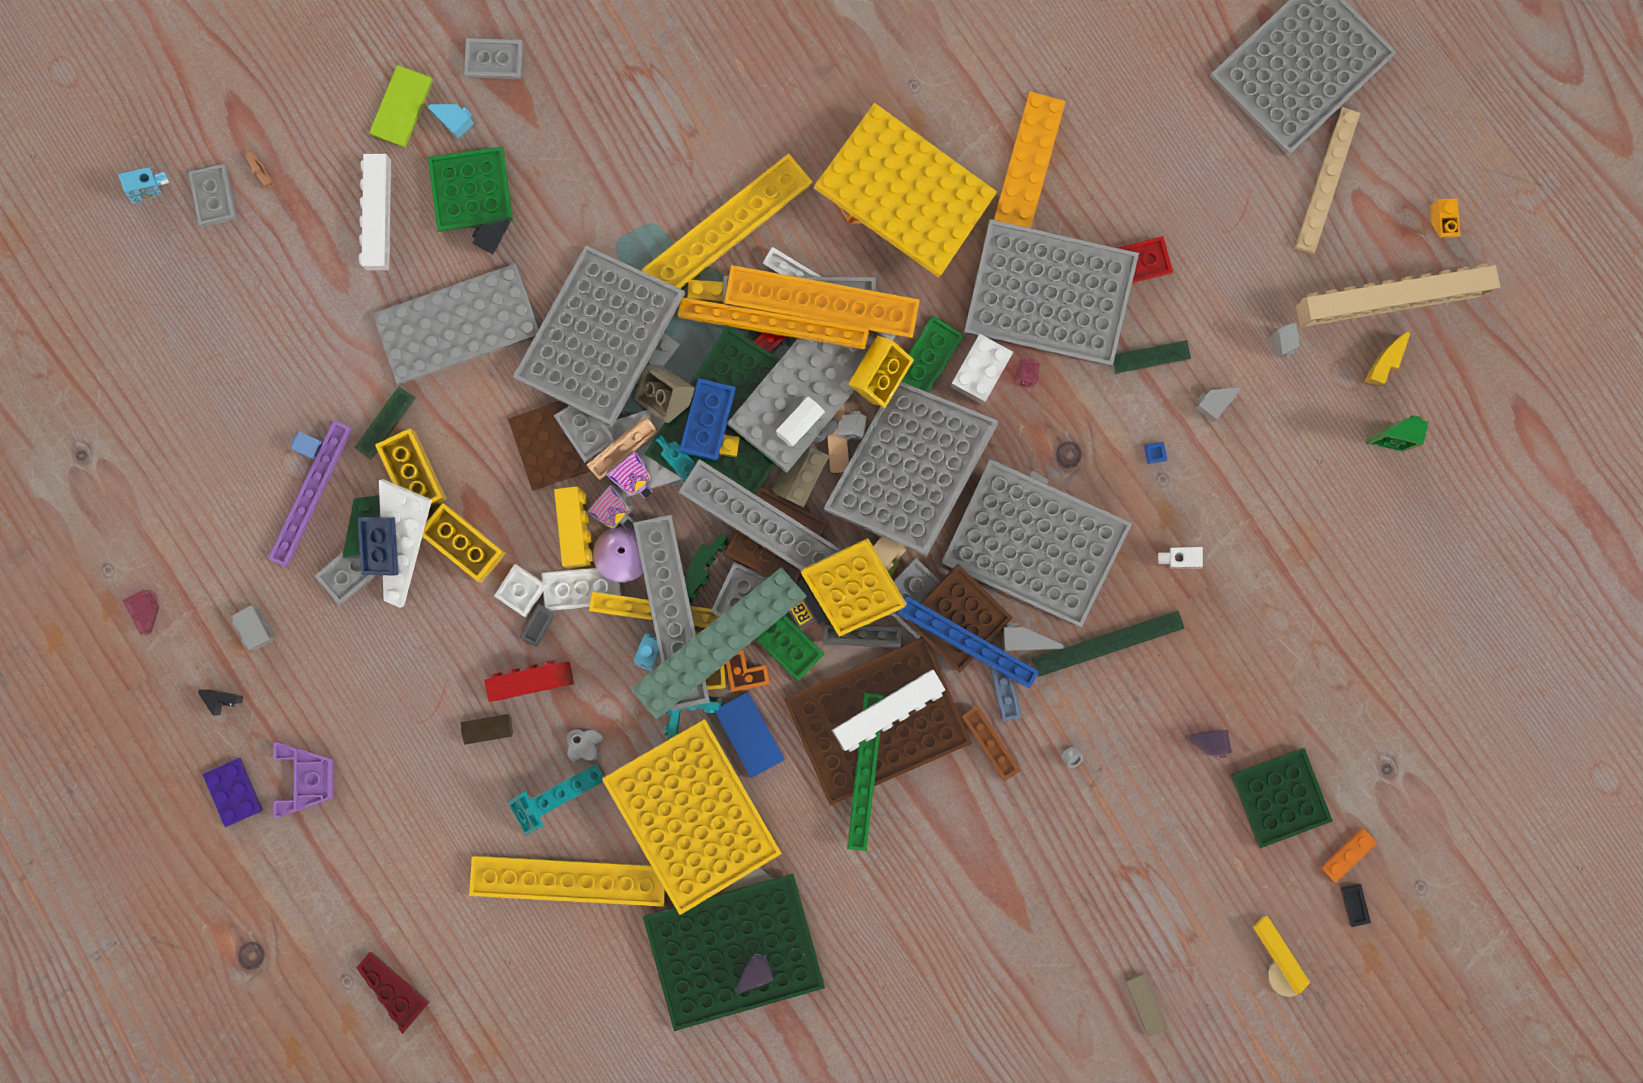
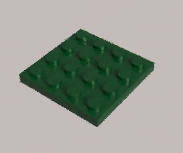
M1305 748L1294 750L1230 774L1260 849L1333 822Z

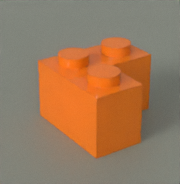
M744 650L740 651L726 663L732 692L770 684L767 665L748 669Z

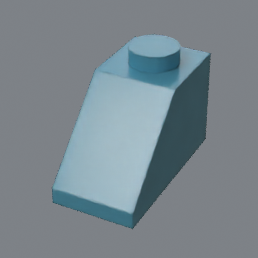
M430 104L428 106L431 113L458 139L474 124L471 119L472 114L465 107L461 109L457 104Z

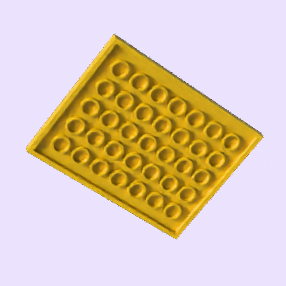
M876 103L872 105L813 187L938 278L942 275L997 193L992 187Z
M705 719L602 778L679 915L781 854Z

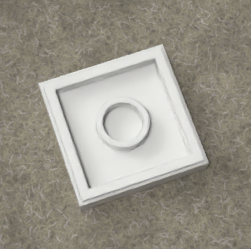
M514 564L494 597L522 616L527 617L547 585L519 565Z

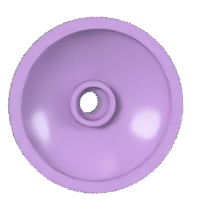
M617 526L615 529L610 528L597 539L593 549V560L597 570L608 580L625 583L633 581L643 574L634 528L630 530L623 526ZM620 548L625 549L623 554L618 553Z

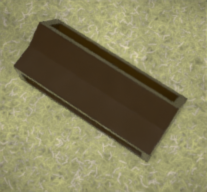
M505 714L461 722L464 745L512 737L513 728L510 715Z

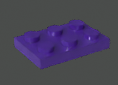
M237 758L202 774L225 828L263 811L241 758Z

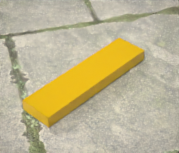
M1262 917L1253 926L1254 930L1295 994L1302 993L1310 984L1309 979L1269 917Z

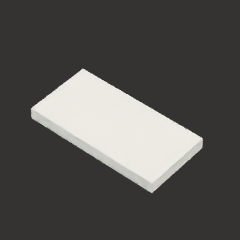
M597 568L542 573V582L547 585L543 591L544 606L551 611L589 607L592 592L621 596L620 583L608 580L600 574Z

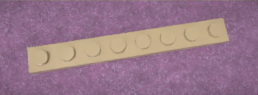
M1344 107L1340 109L1295 246L1297 250L1312 255L1316 251L1360 116L1359 112Z

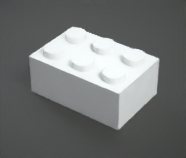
M979 334L950 387L984 405L1013 352Z

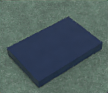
M358 517L361 575H398L395 517Z

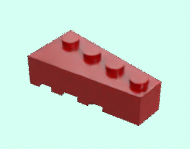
M555 660L543 662L544 666L537 667V664L525 666L526 670L520 671L517 668L508 670L506 675H502V672L490 674L491 678L484 679L488 702L574 685L570 662L555 664Z

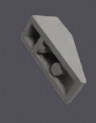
M1009 623L1007 627L1002 628L1003 651L1063 649L1062 644L1025 627H1019L1018 623Z

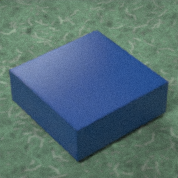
M1164 442L1144 446L1147 465L1167 461Z

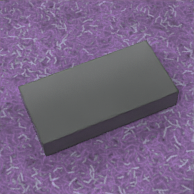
M538 604L520 638L536 647L539 646L556 613Z

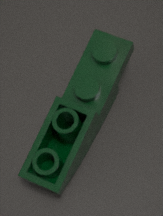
M720 533L709 548L702 544L690 563L685 577L689 602H692L697 597L698 593L696 591L699 587H704L710 580L708 577L710 573L705 570V567L710 568L716 560L714 556L717 552L721 553L728 545L726 543L728 539L722 533Z

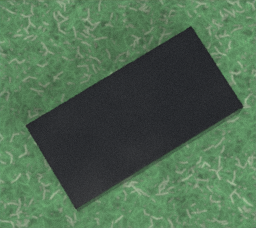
M1355 884L1342 887L1341 892L1350 926L1355 927L1371 923L1362 885Z

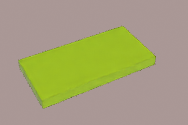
M397 65L369 134L406 148L433 79Z

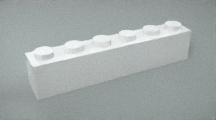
M363 154V160H361L363 179L360 180V187L363 190V197L360 198V207L362 209L360 226L362 227V234L359 236L362 253L359 254V263L366 270H389L391 159L387 154Z
M930 670L832 729V732L842 749L851 752L860 746L858 743L865 739L867 742L876 737L875 733L882 729L884 732L893 726L892 722L895 720L902 721L910 716L908 714L914 709L919 711L926 706L925 702L932 699V701H935L942 697V692L945 691V688L935 671Z

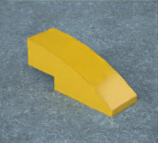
M1406 332L1381 352L1365 379L1366 383L1380 387L1386 383L1389 371L1393 372L1399 369L1411 333Z

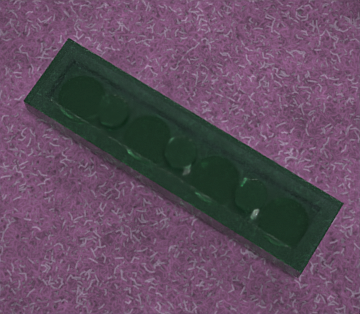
M1185 340L1115 354L1113 363L1115 374L1190 360L1191 355L1188 341Z
M398 386L354 448L372 460L378 451L375 444L388 438L416 397Z

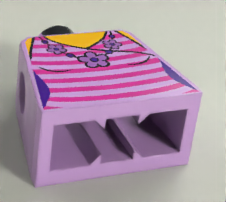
M635 451L607 473V476L629 495H633L638 491L645 499L653 492L646 484L651 479V476Z

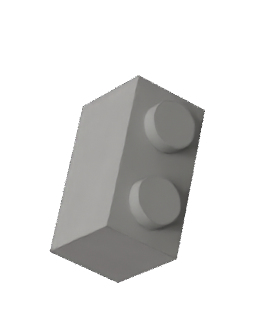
M251 605L231 616L233 627L237 632H240L242 636L241 642L246 649L257 650L276 640L259 606Z

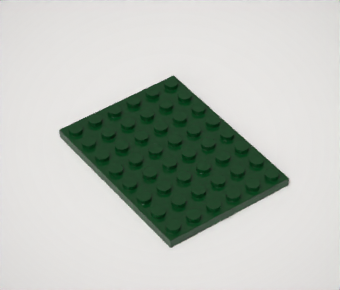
M726 325L689 383L694 387L690 405L669 423L664 422L644 455L679 476L661 456L663 448L656 440L662 435L669 444L676 441L681 447L698 378L736 387L728 418L729 421L780 359ZM726 425L724 435L740 437L737 457L719 455L716 462L688 455L695 464L700 459L755 495L775 465L772 460L729 425Z
M794 873L711 896L681 915L673 907L643 916L674 1031L825 989Z

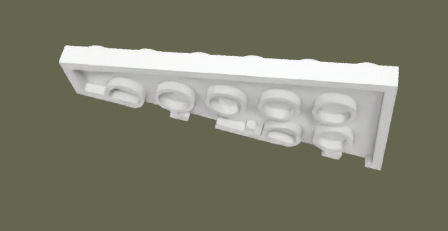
M382 479L379 480L380 517H395L398 575H383V596L385 602L401 608L404 607L432 499Z

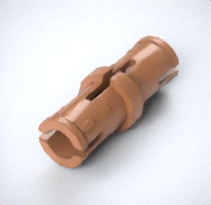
M254 151L246 153L244 159L251 167L252 174L258 178L264 189L272 187L274 181L267 173L266 166L260 162Z

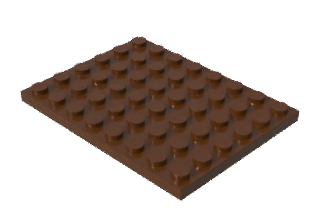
M924 638L784 698L830 806L853 796L858 748L851 752L849 750L844 751L833 734L832 729L862 712L864 693L884 695L885 698L930 670L935 671L945 688V691L942 692L943 696L935 701H932V699L925 702L926 706L919 711L914 709L908 713L910 716L902 721L897 719L892 722L893 726L884 732L882 729L880 730L874 786L972 744L930 646Z

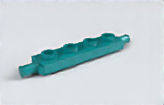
M661 435L656 440L663 448L661 456L685 482L696 464L687 454L679 453L680 446L676 441L669 444Z

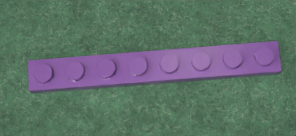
M333 420L271 551L269 560L284 567L289 566L353 430L352 428Z

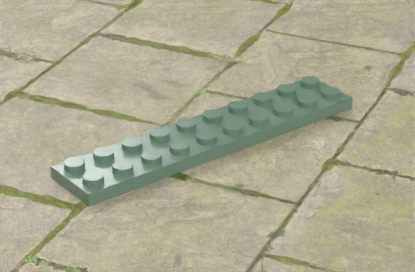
M781 567L633 686L631 691L654 719L657 720L807 596Z

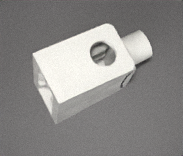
M1203 547L1170 548V553H1158V564H1170V569H1201L1203 567ZM1175 555H1181L1183 561H1176Z

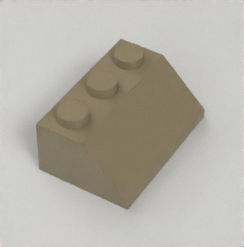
M646 364L640 376L634 400L664 422L669 423L690 405L694 387L662 365Z
M809 446L787 473L783 469L780 470L770 492L804 509L829 460V455Z

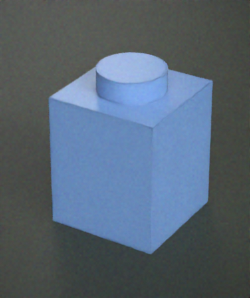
M298 432L292 439L291 449L315 459L323 442Z

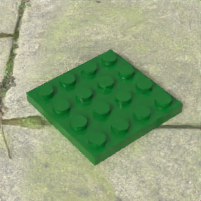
M503 146L428 157L438 232L480 227L485 223L507 217L512 218L511 222H514Z

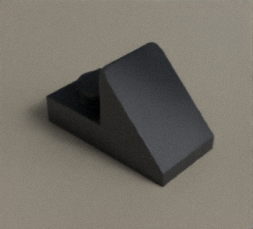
M199 689L198 691L199 696L213 716L221 714L222 704L235 707V704H240L243 701L242 695L207 689Z

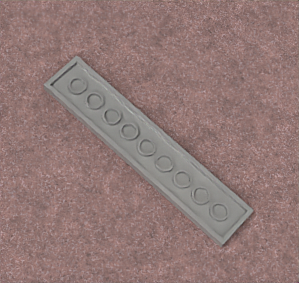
M700 459L678 492L799 570L842 551Z
M671 515L634 522L661 664L696 636ZM706 681L702 682L674 705L671 711L710 703Z

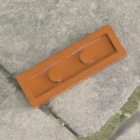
M1361 828L1320 868L1336 883L1377 842L1365 829Z

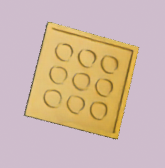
M868 538L801 570L802 576L839 637L906 606L905 600Z

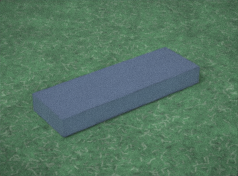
M990 667L1002 722L1022 718L1013 680Z

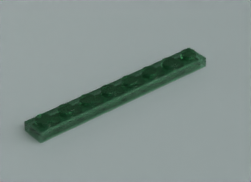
M1174 611L1032 658L1035 669L1039 671L1037 676L1040 677L1185 628L1179 611Z

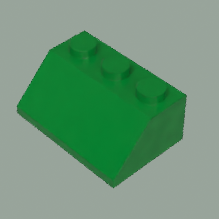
M1411 415L1368 438L1366 443L1405 452L1424 444L1429 422L1422 420L1420 416Z

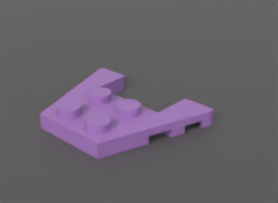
M273 742V760H294V800L273 801V819L333 799L334 759L281 742Z

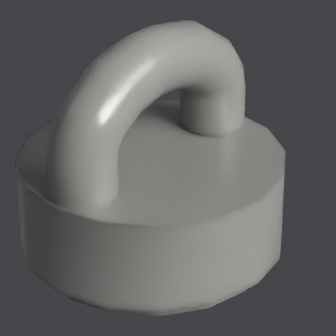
M1070 747L1063 752L1062 759L1069 768H1074L1083 761V754L1078 748Z

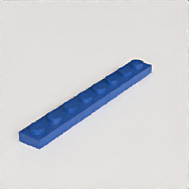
M904 597L906 606L897 610L896 614L1026 688H1031L1039 671L912 598Z

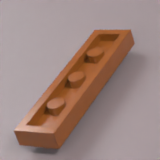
M975 706L961 716L1003 781L1020 772V769L978 706Z

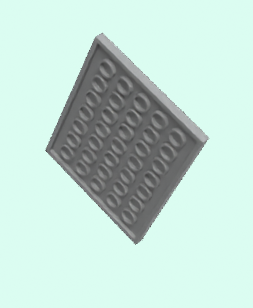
M1289 0L1209 77L1289 156L1397 52L1345 0Z
M990 219L964 333L977 336L981 334L995 340L1113 366L1139 253Z
M585 246L513 378L613 427L685 292L593 248Z
M900 382L886 408L880 407L828 499L824 510L927 556L994 433L998 421Z
M990 458L941 563L951 568L959 564L971 577L1082 627L1128 534L1132 522Z

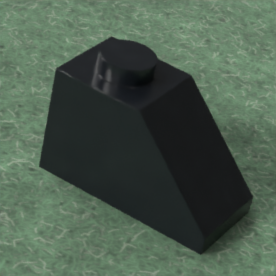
M507 217L485 223L480 228L476 227L472 235L475 238L472 244L493 255L512 218Z

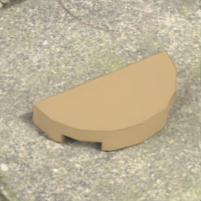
M1273 961L1270 964L1267 976L1271 988L1283 996L1292 997L1298 995L1295 994L1281 970Z

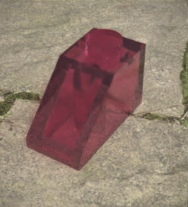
M1031 358L1021 359L1018 363L1014 385L1033 389L1038 381L1040 363H1036Z
M143 589L124 599L123 602L139 634L149 635L152 632L159 611L158 597L153 591Z

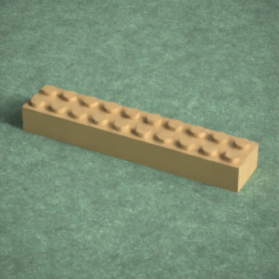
M1481 264L1476 266V269L1463 267L1457 269V272L1451 273L1450 270L1439 272V275L1432 276V273L1420 275V278L1413 279V276L1402 278L1399 282L1387 280L1382 282V285L1369 283L1363 285V288L1357 289L1356 286H1351L1341 292L1333 289L1326 291V294L1319 295L1318 292L1311 293L1306 298L1301 299V302L1296 305L1299 325L1301 328L1483 297L1501 288L1496 265L1488 266V264Z

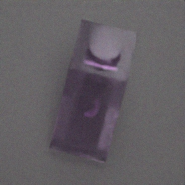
M1226 729L1185 735L1186 740L1207 755L1214 756L1215 759L1227 757L1226 754L1232 753L1229 734Z
M759 953L750 957L751 960L747 962L736 985V994L774 981V974L767 954L761 955Z

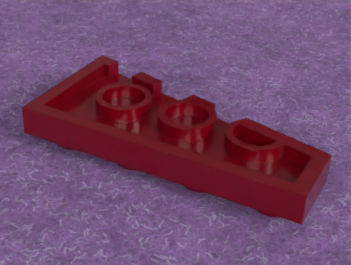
M369 952L356 967L370 989H373L378 996L379 1002L385 1006L389 1012L388 1015L396 1022L402 1034L430 1003L372 952Z

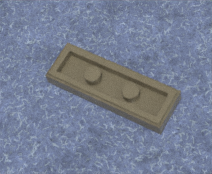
M1142 973L1126 979V984L1147 1036L1150 1037L1165 1031L1166 1027L1145 974Z

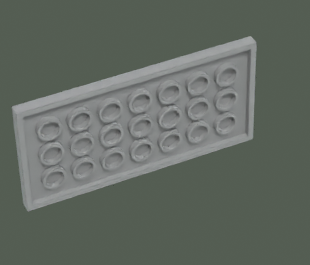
M516 263L373 313L398 386L535 338L539 330Z
M798 338L728 421L727 425L787 473L855 391L848 383L868 352L869 347L866 345L865 349ZM807 397H810L825 412L794 446H788L784 440L777 436L776 430Z

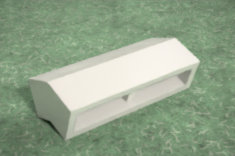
M807 397L776 430L777 436L784 440L788 446H794L825 411L814 400Z

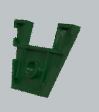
M379 495L353 499L343 551L344 559L360 556L358 517H380Z

